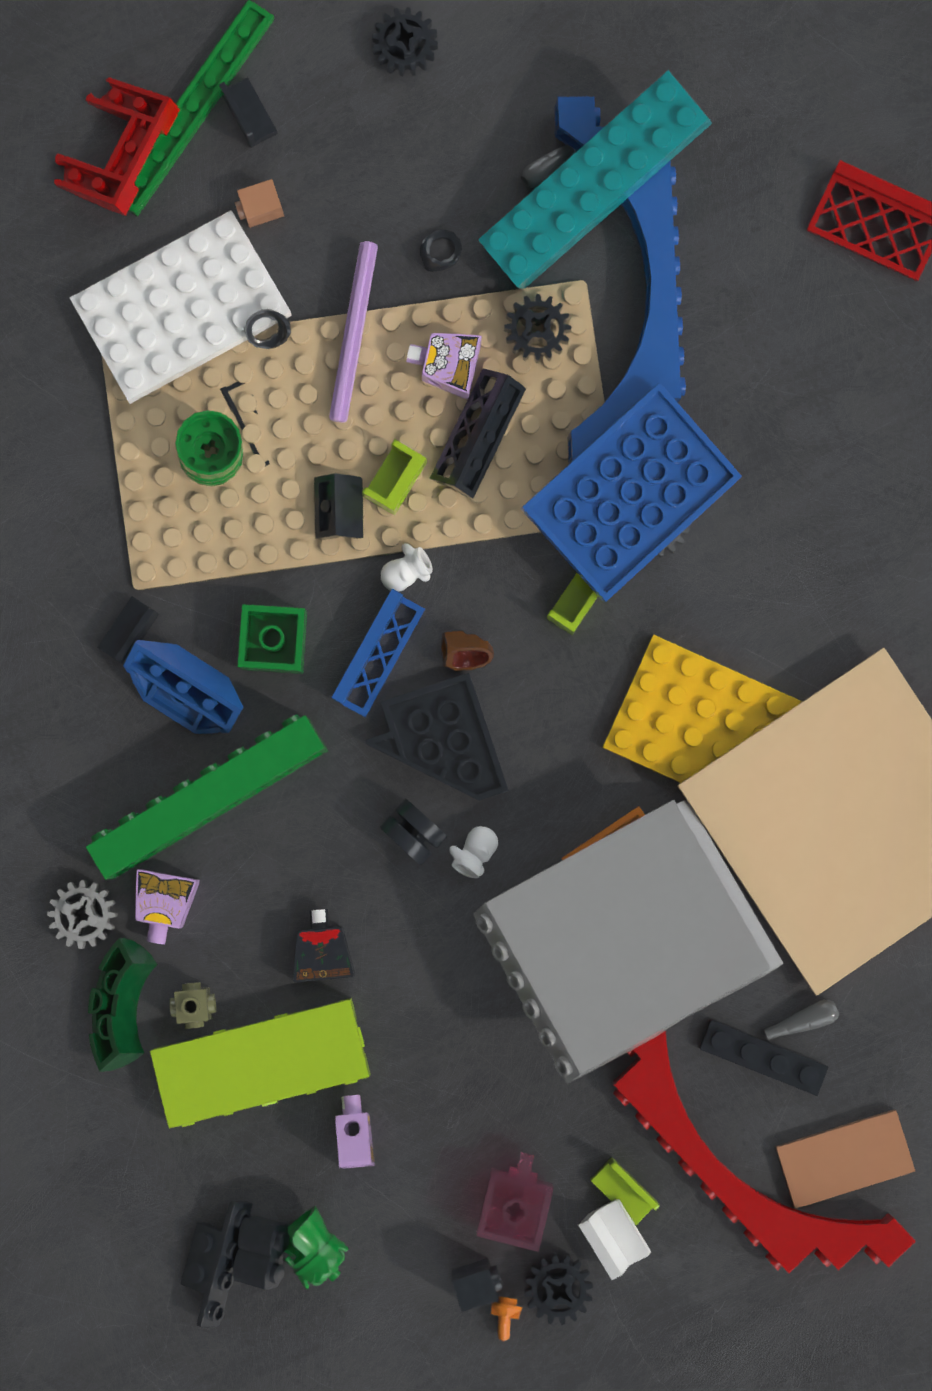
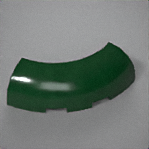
M119 938L103 958L98 968L101 970L96 988H91L88 1013L92 1014L93 1031L92 1034H89V1041L99 1072L111 1071L126 1066L145 1053L137 1030V1006L143 985L149 974L158 964L143 946L125 938Z

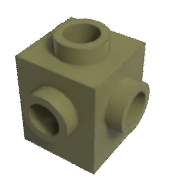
M201 982L182 984V990L175 991L174 998H170L171 1017H176L177 1024L185 1023V1029L204 1027V1021H209L212 1019V1013H216L215 994H210V987L201 988ZM192 1000L196 1003L197 1008L195 1012L187 1011V1001Z

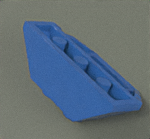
M137 640L123 665L127 673H130L133 684L144 702L194 734L229 733L243 709V705L229 677L177 644Z

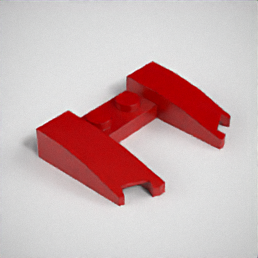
M108 77L106 80L112 89L100 99L90 93L85 101L98 109L128 121L123 134L104 169L57 153L55 162L59 166H65L64 180L55 179L54 184L80 198L126 216L139 191V188L134 183L159 134L167 136L180 109L168 96Z

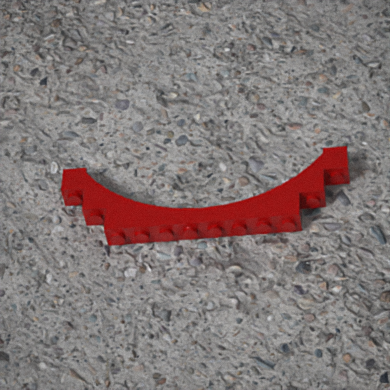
M666 1031L627 1052L631 1057L634 1054H637L639 1057L612 1081L613 1085L617 1088L613 1094L625 1107L629 1103L638 1111L635 1118L647 1130L652 1126L660 1134L656 1140L668 1153L673 1149L682 1158L677 1163L690 1177L696 1173L703 1181L700 1185L701 1189L712 1200L717 1196L725 1204L721 1210L733 1223L738 1219L747 1228L743 1234L755 1247L761 1243L767 1249L768 1253L765 1257L777 1270L783 1267L790 1273L817 1247L818 1250L814 1254L827 1268L833 1264L839 1271L865 1245L867 1247L863 1251L876 1265L882 1261L889 1268L916 1242L889 1213L882 1219L850 1220L829 1218L783 1205L758 1192L739 1179L714 1156L700 1138L687 1116L670 1068Z

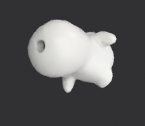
M404 543L402 550L405 557L387 562L383 566L381 581L388 590L403 591L412 585L417 578L424 582L430 580V574L433 570L428 555L421 547L413 548L411 545Z
M484 826L475 827L468 833L463 850L456 846H450V853L454 857L452 867L470 878H479V876L483 875L484 868L482 864L488 862L498 847V837L494 831Z

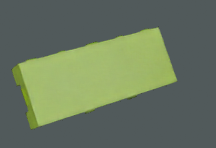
M352 998L288 1015L287 1013L277 1015L273 1019L230 1030L223 1029L215 1031L211 1035L152 1049L150 1051L169 1129L181 1125L182 1127L193 1125L197 1121L220 1115H232L233 1112L259 1105L263 1107L278 1103V1100L305 1093L307 1095L313 1094L317 1090L344 1083L345 1085L356 1083L360 1079L369 1077L371 1073L366 1053H364L363 1049L365 1045L361 1029L357 1025Z

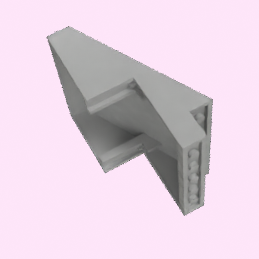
M674 800L489 900L473 913L479 930L485 934L492 947L493 956L501 963L507 974L509 985L517 992L523 1003L525 1014L533 1021L539 1032L541 1043L548 1048L555 1061L557 1072L564 1077L567 1084L657 1037L682 1019L764 977L784 964L702 822L687 800L677 804Z

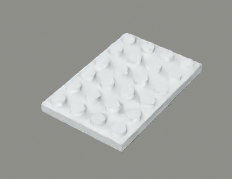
M232 210L70 297L129 404L248 340L244 330L246 321L253 313L262 309H271L283 314L286 318L292 316L290 309ZM270 318L258 319L252 326L253 336L277 324V321Z

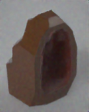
M463 631L442 633L441 655L444 667L455 671L474 670L486 666L494 658L493 647L490 643L475 634H466Z

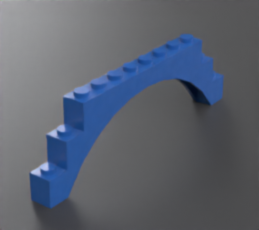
M595 97L557 98L554 107L555 137L564 144L571 146L577 152L604 128L596 127L600 126V108L595 107ZM671 160L621 203L631 220L642 252L646 280L644 323L636 353L623 380L606 402L573 429L567 437L568 464L659 382L677 402L680 401L681 396L685 395V378L680 377V366L684 364V348L679 347L678 336L682 335L683 320L677 314V305L681 304L682 298L681 287L676 286V275L680 273V258L675 256L674 245H678L679 230L678 226L673 225V215L677 214V197L672 196V185L676 183V168L671 167Z

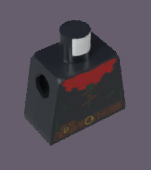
M328 909L310 910L311 929L297 931L293 981L304 982L354 977L355 970L343 926H329Z

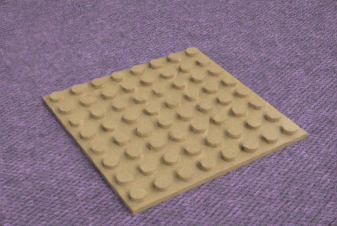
M885 648L880 649L677 785L816 996L932 918V719Z

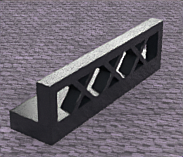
M483 368L430 479L436 483L452 487L462 495L473 499L526 388L508 374ZM489 380H496L492 390L485 394L484 390ZM481 407L482 411L479 417L472 421L471 417L474 411ZM468 435L465 446L458 449L461 438ZM454 463L455 467L450 477H444L443 475L447 467Z

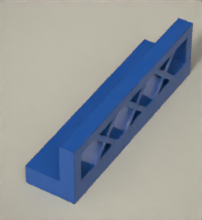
M391 589L331 698L366 718L420 621L425 608L404 598L403 594ZM400 604L416 612L411 623L401 626L397 625L395 613ZM391 620H393L394 628L387 629ZM407 628L405 634L401 639L399 630ZM396 632L399 641L396 650L383 653L380 645L382 636ZM376 647H378L379 655L372 656ZM392 655L390 661L386 666L384 657ZM381 658L384 668L381 677L368 680L365 672L367 663ZM361 674H363L364 682L356 684ZM377 682L375 688L371 693L369 684ZM366 685L369 698L362 709L348 701V698L353 689Z

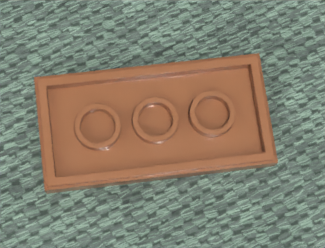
M895 1109L775 1146L795 1209L915 1172Z

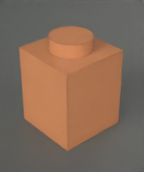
M272 179L237 190L240 201L235 202L240 220L246 218L249 228L284 217Z

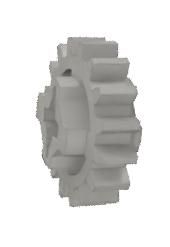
M86 880L80 881L79 888L73 882L68 883V892L58 889L57 893L61 898L59 900H50V903L55 906V911L47 912V916L55 917V922L51 923L49 927L50 929H59L56 935L57 939L67 937L66 946H72L75 941H77L79 949L85 948L86 941L92 947L97 946L96 938L99 937L102 940H106L108 936L104 932L105 929L112 930L115 928L109 920L118 915L116 912H110V907L116 902L115 900L107 901L105 898L109 891L103 890L99 893V884L96 882L90 888H88ZM85 893L79 902H68V899L72 896ZM97 900L102 907L103 916L98 914L95 904ZM86 907L85 913L89 915V918L79 921L80 916L76 914V910ZM62 913L67 915L70 923L68 928L64 924ZM85 927H97L93 933L85 936L81 935Z

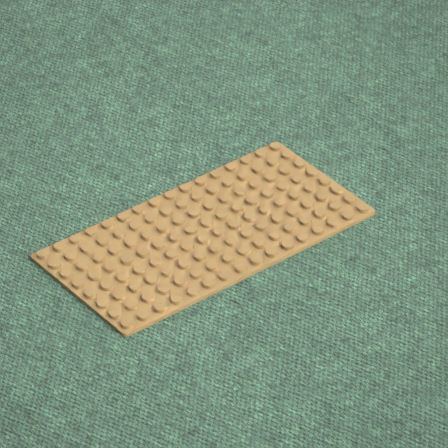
M579 280L367 311L348 419L343 423L330 420L329 415L347 314L290 322L292 331L287 341L273 349L258 348L246 340L129 404L102 356L133 587L137 590H145L402 553V545L404 543L411 545L413 548L429 549L540 533L541 531L520 508L568 465L567 437L573 429L605 403L586 282ZM537 294H540L541 301L546 302L549 296L553 297L552 305L554 307L562 303L563 308L560 313H569L570 316L569 320L564 324L572 326L571 332L564 334L569 338L568 345L560 343L562 353L559 355L552 351L551 361H548L544 355L540 356L539 363H535L534 356L532 355L524 361L523 351L514 354L513 347L515 343H506V337L511 333L504 331V325L512 323L506 319L507 313H516L513 309V304L516 302L523 306L524 296H528L532 302L535 301ZM532 310V312L543 313L544 310ZM519 320L517 332L520 337L525 331V327ZM556 320L551 326V331L554 333L555 337H557L558 335V324ZM278 324L254 337L263 340L270 338L272 334L277 333ZM532 324L531 334L536 331L543 333L544 324L538 327ZM431 333L482 336L470 394L483 368L508 374L526 388L473 499L462 495L452 487L436 483L430 479L468 400L422 381L423 366L406 362L410 344L428 348ZM542 344L531 345V347L535 348L544 347ZM489 380L484 390L485 394L492 390L496 380ZM236 382L245 383L229 391L245 424L243 431L220 390ZM481 407L474 411L471 417L472 421L479 417L482 411ZM207 410L221 412L231 418L240 431L243 445L242 465L235 477L225 484L212 487L199 485L187 477L180 466L175 444L177 431L184 420L194 413ZM468 435L461 438L458 449L465 446ZM394 439L427 459L426 466L395 516L363 497V538L315 539L314 477L333 473L358 476L363 480V489L365 487L368 488L391 451V444ZM249 443L255 444L259 455L253 453ZM211 447L209 451L204 450L207 458H210L211 454H216L215 447ZM269 460L270 465L265 467V461ZM454 463L447 467L443 475L444 477H450L455 467Z

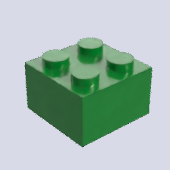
M242 604L238 668L249 671L303 674L307 626L306 609Z

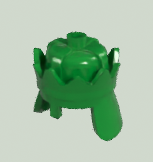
M313 1206L288 1227L290 1242L288 1248L284 1251L294 1258L292 1260L287 1256L284 1260L294 1270L293 1272L306 1290L309 1288L308 1282L314 1286L321 1285L327 1278L333 1282L341 1274L338 1267L345 1259L344 1252L349 1250L344 1242L327 1230L317 1207Z

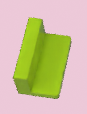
M613 1157L590 1179L611 1201L615 1199L621 1201L635 1225L652 1208L656 1211L660 1207L657 1200Z

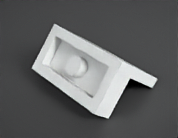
M615 1199L588 1213L579 1224L580 1229L611 1280L623 1275L631 1264L647 1257L651 1253V1250L619 1199Z

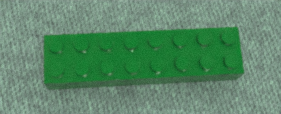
M298 714L288 718L281 723L284 727L276 733L271 732V730L263 733L254 739L256 745L248 750L247 748L244 749V747L238 748L227 755L228 762L221 766L216 763L208 766L200 772L202 777L194 782L189 779L183 781L173 788L175 792L168 798L161 795L145 805L148 810L139 814L138 812L135 814V812H132L118 821L120 825L114 830L106 828L91 837L93 843L86 846L104 879H116L326 753L328 749L310 719L306 715L300 717Z

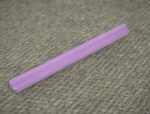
M369 241L361 242L359 246L329 415L330 420L339 423L346 422L348 419L378 249L377 244Z

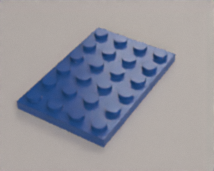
M659 382L520 509L603 602H606L742 476Z

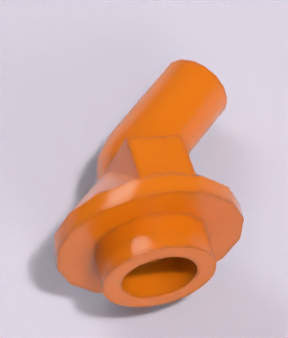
M499 1296L498 1302L491 1303V1314L498 1316L497 1337L502 1341L510 1338L511 1318L519 1319L522 1307L517 1306V1299Z

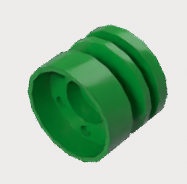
M210 410L194 413L184 420L177 431L175 444L180 466L187 477L199 485L211 487L225 484L235 477L242 465L243 445L240 431L233 420L221 412ZM211 447H215L216 454H211L210 458H207L204 450L209 451Z

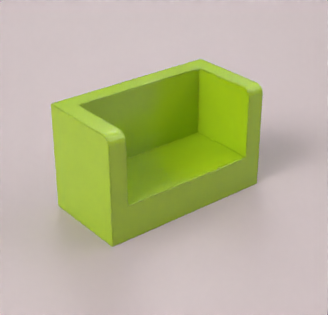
M394 439L391 444V451L368 488L365 487L363 489L362 495L395 516L426 466L427 459Z
M576 573L546 619L570 635H573L598 596L581 576Z

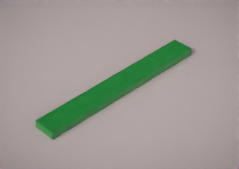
M247 0L177 101L176 105L180 111L167 136L159 134L134 183L139 188V191L128 211L137 217L139 216L222 96L219 84L225 82L227 87L274 21V15L253 1Z

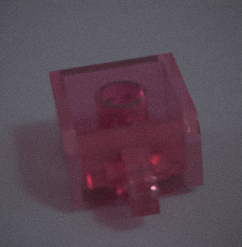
M521 1152L518 1167L510 1166L509 1172L491 1168L476 1228V1236L539 1252L552 1198L553 1184L537 1180L538 1173L531 1172L534 1155ZM514 1203H519V1207L523 1211H517L515 1216H511L507 1206L512 1207Z

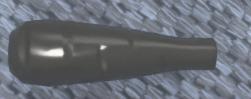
M566 144L536 159L522 171V182L527 188L535 189L575 154V150Z
M823 999L801 1009L776 1025L765 1028L764 1032L769 1041L780 1036L817 1029L834 1023L839 1017V1012L834 1001Z

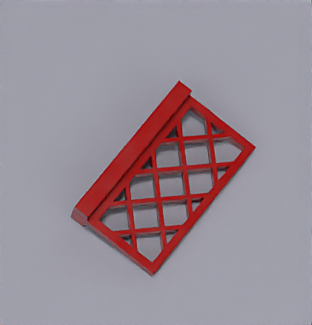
M839 160L806 231L918 281L932 253V237L930 240L919 244L913 227L922 223L932 226V202ZM835 183L848 188L851 200L835 205L831 195ZM854 191L862 195L859 197H855ZM869 197L876 201L879 212L863 218L857 201ZM827 200H829L831 207L823 210ZM853 203L859 220L842 226L837 209ZM882 204L891 208L883 210ZM895 210L902 212L907 225L891 231L885 214ZM833 211L838 228L824 231L815 226L820 215ZM881 216L887 233L870 239L865 222ZM910 217H913L919 221L911 223ZM860 224L866 240L857 244L848 242L844 229ZM909 229L914 246L898 251L893 234ZM840 231L842 238L833 235V233ZM888 236L894 253L885 257L875 254L872 242ZM867 244L870 251L861 248V246ZM928 245L924 254H922L920 247ZM916 249L920 262L916 271L913 272L903 267L900 255ZM895 257L897 264L888 259Z

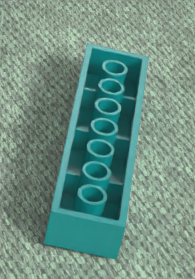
M668 70L478 239L479 242L518 288H526L706 130L712 122Z

